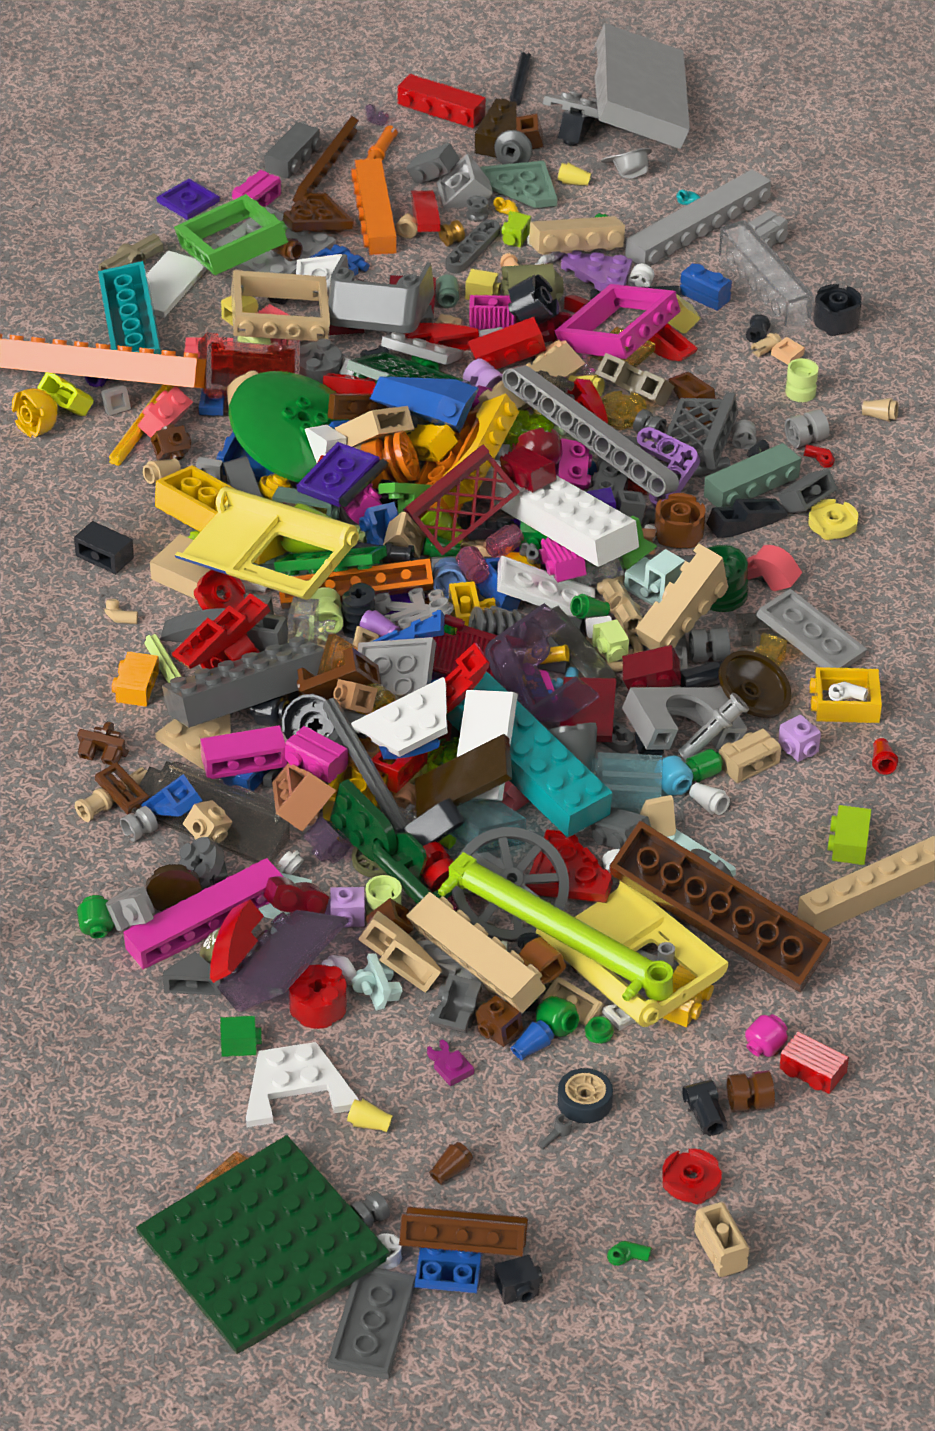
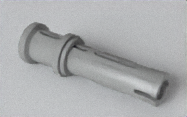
M732 693L730 699L720 709L716 708L713 711V717L678 749L681 756L686 760L698 754L724 728H731L733 726L732 722L743 712L747 713L749 711L746 703L738 695Z

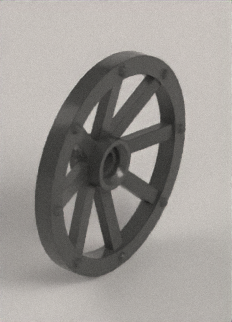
M517 827L496 828L475 837L460 853V855L464 852L477 859V863L505 879L514 878L516 880L514 884L534 895L536 894L525 884L558 883V897L554 906L563 911L569 893L568 871L557 849L539 834ZM507 839L519 840L533 845L532 849L517 867H513ZM498 841L504 869L494 865L475 852L486 844ZM541 851L548 857L556 873L524 875V871ZM457 886L452 890L457 909L463 911L470 918L472 925L480 924L489 934V938L495 936L500 941L516 942L518 937L524 933H536L537 928L534 926L523 928L522 920L512 915L514 930L502 929L488 924V920L498 906L490 902L479 918L469 907L464 896L473 892Z

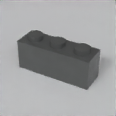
M296 122L265 154V172L287 179L293 173H297L300 166L304 162L309 161L312 153L320 149L322 143L320 129Z

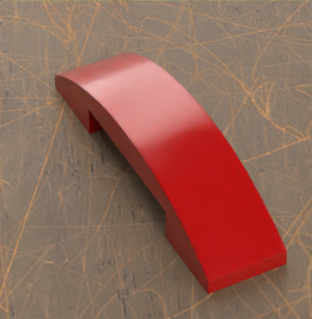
M476 643L472 644L455 660L459 666L445 678L447 714L466 698L467 690H473L490 665L489 660Z

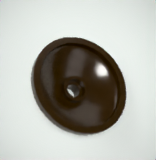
M741 650L729 654L721 663L719 681L728 699H730L732 693L738 695L749 708L747 714L761 718H771L783 713L790 704L792 693L786 675L777 664L764 655L753 651Z

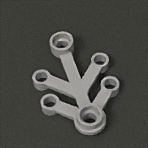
M420 587L409 591L408 594L412 603L391 601L388 593H379L374 597L375 610L382 615L389 613L391 610L400 611L391 615H385L395 625V621H398L400 630L410 627L411 622L421 619L423 621L433 616L432 612L442 610L444 615H450L454 610L453 604L445 598L441 589L433 590L428 594L429 604H425L424 599L426 596L423 588Z

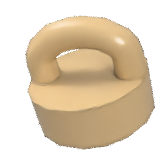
M409 213L402 216L396 225L398 234L405 238H414L418 233L416 218Z

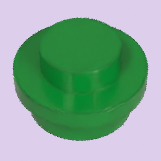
M594 1017L585 1026V1036L593 1043H606L613 1037V1026L605 1017Z

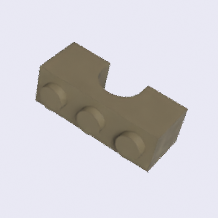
M605 353L595 373L600 378H603L604 381L662 407L666 405L675 387L666 379L646 370L645 372L641 371L626 361L608 353Z

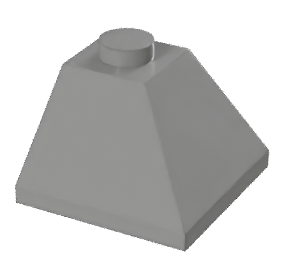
M469 154L465 155L449 174L443 175L437 181L443 208L466 207L467 199L472 196H483L489 199L493 194L490 180Z

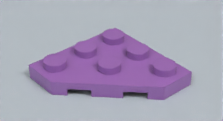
M573 250L572 253H564L561 261V268L563 270L570 271L571 269L575 272V277L585 283L591 281L594 283V288L598 291L604 290L610 284L626 286L632 267V259H628L623 255L611 257L604 256V254L598 252L586 254L579 250Z

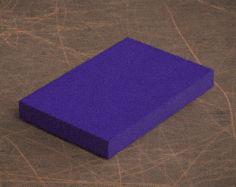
M337 442L297 484V492L340 507L339 499L380 461V457Z

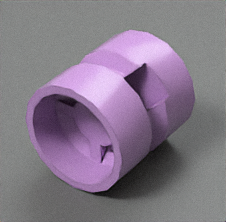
M477 359L465 369L463 379L470 381L469 385L475 387L480 385L493 388L502 381L503 374L494 369L485 360Z

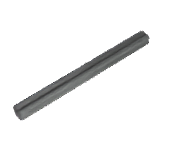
M335 698L326 700L323 703L325 713L343 744L348 749L351 758L384 815L390 821L394 832H398L408 825L407 820Z

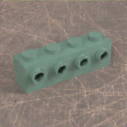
M781 443L706 476L704 497L715 507H733L736 499H751L799 478L801 458L788 446Z

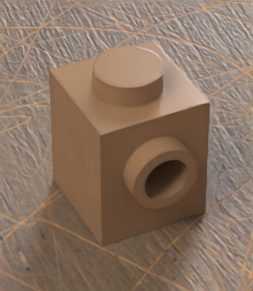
M338 679L333 696L342 708L370 714L373 710L378 688Z

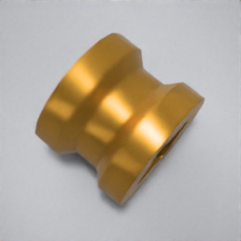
M459 220L451 221L449 225H440L439 237L446 246L452 245L455 241L458 243L462 242L465 239L464 228Z

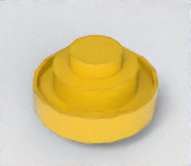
M275 473L274 475L261 477L258 484L260 492L266 499L272 500L278 486L293 488L288 479Z

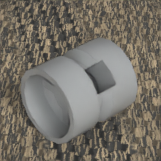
M819 409L804 413L803 416L797 415L788 418L784 425L787 440L794 448L810 444V442L815 443L827 439L830 431L827 418Z

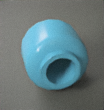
M673 755L658 761L653 777L666 794L672 796L681 795L690 789L693 771L680 757Z

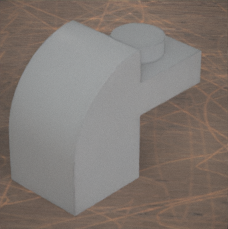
M144 886L129 888L106 903L117 931H122L132 925L145 924L154 919L152 913L155 910Z

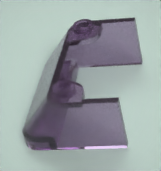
M545 603L492 639L485 649V656L490 662V668L495 680L508 692L518 694L517 701L540 723L565 721L600 697L594 689L577 676L549 694L537 665L542 663L550 653V644L547 639L568 625V623Z

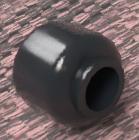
M283 695L251 706L250 712L255 722L259 725L268 727L282 726V717L290 702Z

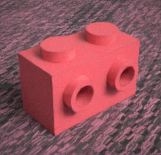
M177 386L173 387L169 392L164 390L157 397L156 404L151 402L143 410L142 413L145 416L138 424V427L150 438L156 431L161 430L162 427L179 421L192 405L193 401Z

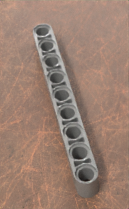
M522 365L505 370L502 382L509 391L651 495L657 497L677 490L679 479L673 471L533 369Z

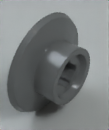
M508 130L501 133L496 139L495 155L501 164L530 161L532 145L528 137L522 132ZM509 147L515 149L514 154L509 153Z

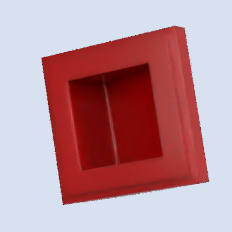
M566 295L564 297V309L576 313L589 300L577 295Z

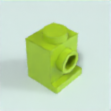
M514 211L508 213V222H504L502 227L504 244L521 248L530 234V215Z

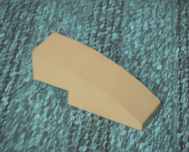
M379 911L376 912L358 939L381 956L379 961L425 993L442 971L437 963L414 939Z

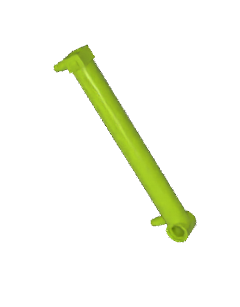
M464 852L449 866V878L438 890L440 896L450 893L456 886L461 889L466 888L626 978L632 983L622 994V998L625 1001H630L642 988L646 996L655 1001L666 1000L672 995L673 969L667 962L652 961L480 865L477 863V859Z

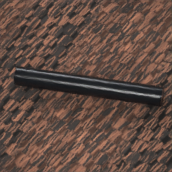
M381 459L339 499L340 505L346 507L388 467V462Z

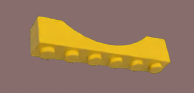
M506 393L482 403L476 414L480 423L477 437L469 450L451 469L483 444L490 451L489 454L495 459L519 414L516 404L511 401ZM488 461L480 466L479 477L485 478L491 465ZM476 470L473 471V472H472L470 475H468V476H474V477H475V472H476ZM462 480L459 493L473 494L475 480ZM478 480V489H477V492H478V490H479V488H480V486H481V484H482L483 481H479V480ZM456 486L449 492H456ZM444 495L442 498L449 508L454 507L455 496ZM459 496L458 505L471 501L473 498Z

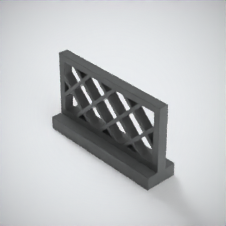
M726 392L724 399L681 398L666 432L671 437L683 434L684 436L677 440L683 443L691 441L692 444L689 446L696 450L700 449L701 453H698L700 462H705L706 469L717 468L738 415L736 393ZM685 407H695L689 411L685 410ZM710 408H718L711 412L708 410ZM700 413H703V414H704V415H702V416H700V417H698V418H694V417H693V416H695V415H697V414H700ZM685 420H689V421H690V422H687V423H685V424H683V425H680V424H679L680 422L685 421ZM709 420L712 421V423H710V424H708V425H706V426L703 425V423H705V422H707V421H709ZM694 427H697V428H698L697 430H695V431H693V432H691V433L688 432V430H690V429H692V428H694ZM704 434L707 436L700 440L697 439V437H700ZM666 445L662 453H671L667 451L674 449V445ZM690 456L689 458L685 457L684 461L692 460L693 458L692 456Z

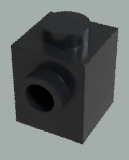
M530 1254L495 1263L494 1282L504 1305L517 1301L528 1302L535 1296H539L543 1275L539 1265L534 1266Z

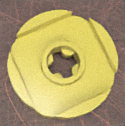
M825 499L812 506L811 512H809L808 524L816 534L825 540L844 538L856 532L858 512L854 506L847 502H844V505L836 503V499Z

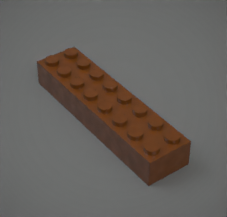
M642 821L638 822L609 865L610 874L800 993L831 948L830 937Z

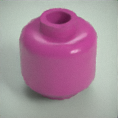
M774 1014L769 1016L760 1015L745 1031V1038L748 1042L746 1045L747 1049L757 1057L761 1054L766 1057L774 1056L787 1042L788 1035L786 1031L788 1028L786 1024Z

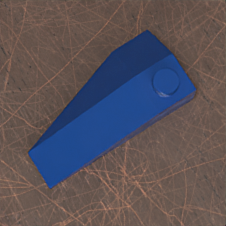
M379 376L370 399L391 408L408 406L410 415L439 426L448 425L453 431L460 433L479 388L456 379Z

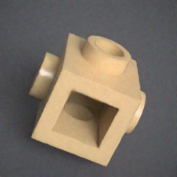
M213 800L194 804L183 825L194 836L195 840L200 837H208L217 843H221L227 837V831L233 821L225 814L221 807Z

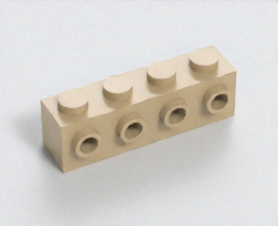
M616 216L530 222L529 244L539 254L549 255L556 251L572 253L573 250L592 252L594 249L600 248L614 250L615 247H624L625 225Z

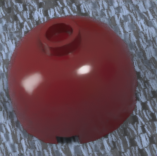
M544 428L530 430L518 437L519 442L516 445L512 444V450L523 446L553 461L555 466L561 460L563 453L561 439L555 429H551L552 433L545 432Z

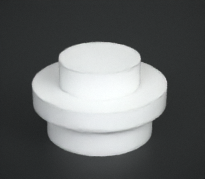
M297 850L293 853L288 851L279 861L281 865L279 871L292 875L304 861L300 857V852Z

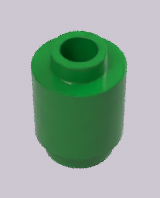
M707 749L687 758L685 762L693 771L692 782L696 781L697 783L719 774L723 766L721 755L713 749Z

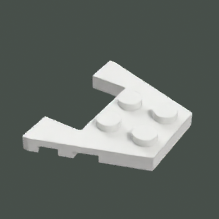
M316 1042L262 1050L258 1052L246 1114V1126L252 1127L273 1123L270 1099L328 1090L334 1113L350 1111L354 1099H359Z

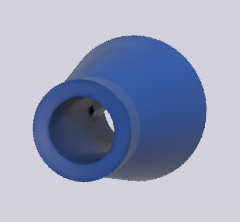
M542 1020L536 1023L532 1022L517 1042L511 1046V1051L522 1061L525 1057L549 1046L554 1038V1034L550 1027Z

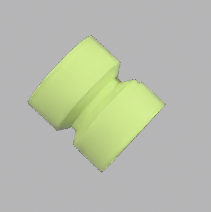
M800 358L792 360L788 364L785 393L791 400L808 402L816 396L819 368L814 361Z
M319 588L307 601L310 627L318 635H334L343 627L341 598L339 593L332 588Z
M380 875L368 881L366 884V916L389 898L401 904L402 886L396 878L389 875Z

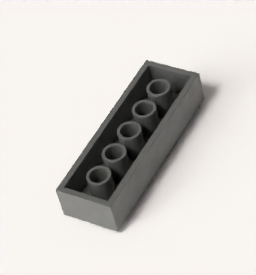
M294 637L289 640V643L270 645L265 648V651L259 653H246L239 660L223 661L218 664V667L199 669L194 672V675L188 677L173 678L170 680V683L162 685L168 715L190 728L299 690L297 686V679H299L297 670L303 667L315 676L330 671L326 649L304 637Z

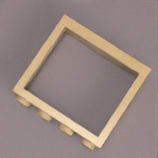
M233 270L231 286L233 336L306 341L328 339L330 316L325 276ZM242 296L319 301L320 317L242 312Z

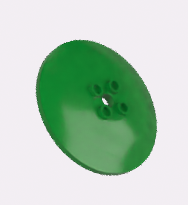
M283 371L264 372L249 377L237 387L229 404V420L232 430L246 452L271 472L298 483L317 464L305 429L329 425L332 421L353 419L333 420L328 418L330 394L337 393L314 379Z

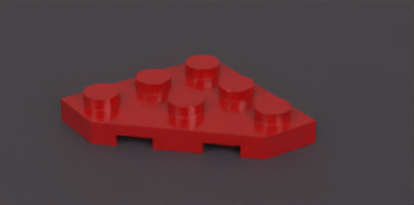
M546 829L543 838L557 849L568 871L569 893L567 899L606 903L613 885L612 875L607 869L604 870L598 864V859L587 847L584 848L579 843L578 837L575 834L567 838L561 831ZM541 851L534 860L530 874L556 873L551 861ZM558 883L525 884L536 895L558 897Z

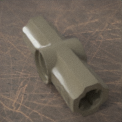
M155 233L133 245L124 243L118 248L116 255L99 264V271L143 261L145 265L148 258L164 250L163 243Z

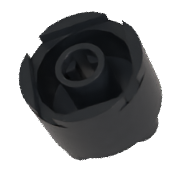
M534 274L508 289L511 301L508 304V308L511 314L517 315L521 321L534 317L539 326L559 314L557 298L553 300L550 294L553 289L547 280L539 274L536 276Z
M829 284L821 287L815 297L814 324L830 336L854 331L859 327L861 294L850 286H847V289L839 288V284Z

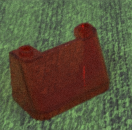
M207 332L198 341V358L206 359L203 393L208 394V398L212 399L227 396V387L231 382L249 371H256L258 373L283 371L300 374V340L288 339L287 345H278V342L268 345L227 341V337H222L219 340V333Z

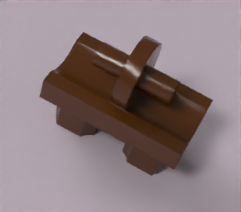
M105 722L103 728L95 726L94 732L79 729L77 737L80 741L78 748L80 758L93 761L98 750L103 752L101 757L102 763L113 765L119 762L121 756L127 757L129 750L125 749V740L120 739L121 732L114 731L113 722Z

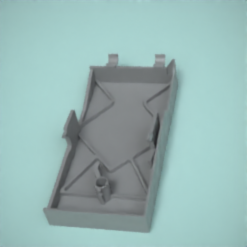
M604 23L592 50L593 54L597 51L598 66L594 76L599 121L681 149L690 130L684 51Z

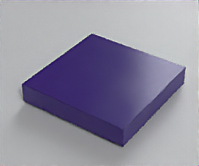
M187 179L157 196V202L189 220L220 202V196L193 180Z

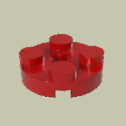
M214 570L204 574L194 589V597L197 599L202 610L227 608L229 605L235 609L244 600V594L246 593L245 587L239 578ZM216 589L217 591H224V599L218 597Z
M690 1148L688 1152L679 1154V1151L673 1152L666 1158L662 1167L663 1188L678 1200L702 1204L707 1199L712 1198L720 1189L722 1170L718 1167L719 1162L712 1154L701 1149ZM694 1172L697 1173V1178H688L685 1174L691 1175Z

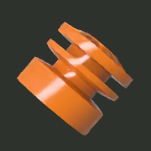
M403 430L396 432L394 436L392 434L387 435L384 442L378 438L361 445L360 450L380 457V460L384 459L388 462V467L371 482L375 490L379 488L378 484L382 479L393 482L398 481V483H408V480L413 482L419 479L420 465L411 439Z

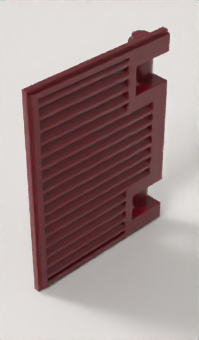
M445 614L444 626L448 625L456 628L455 636L444 633L442 636L433 637L436 641L433 671L448 676L459 666L455 660L472 644L476 643L490 662L487 672L508 692L517 694L526 648L525 640L522 637L506 632L498 636L464 625L465 621L461 618ZM504 644L516 646L515 654L503 651Z

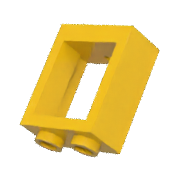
M816 667L815 678H810L809 691L814 694V696H811V711L816 712V721L880 722L882 702L879 669ZM841 682L851 683L868 689L867 702L823 701V690H829L833 684Z

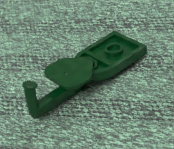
M349 779L341 782L330 821L368 859L376 862L389 876L396 878L400 882L402 889L418 904L430 892L420 882L427 862L425 849L410 833H395L387 817ZM438 890L432 892L438 899L441 897ZM452 891L443 897L448 899L453 895Z

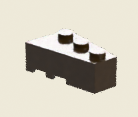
M498 98L494 100L475 132L474 154L497 158L494 147L498 136L508 130H517L516 102ZM509 147L508 151L514 154L515 149Z

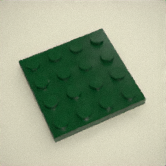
M388 352L348 360L346 368L353 371V375L358 378L367 379L369 377L375 379V383H377L380 376L456 379L470 384V381Z

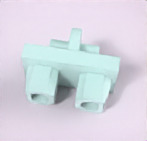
M376 953L368 954L367 966L356 971V976L352 979L351 984L354 991L370 995L376 1010L384 1009L387 1001H399L402 987L400 982H388L392 980L394 971L382 962H379Z

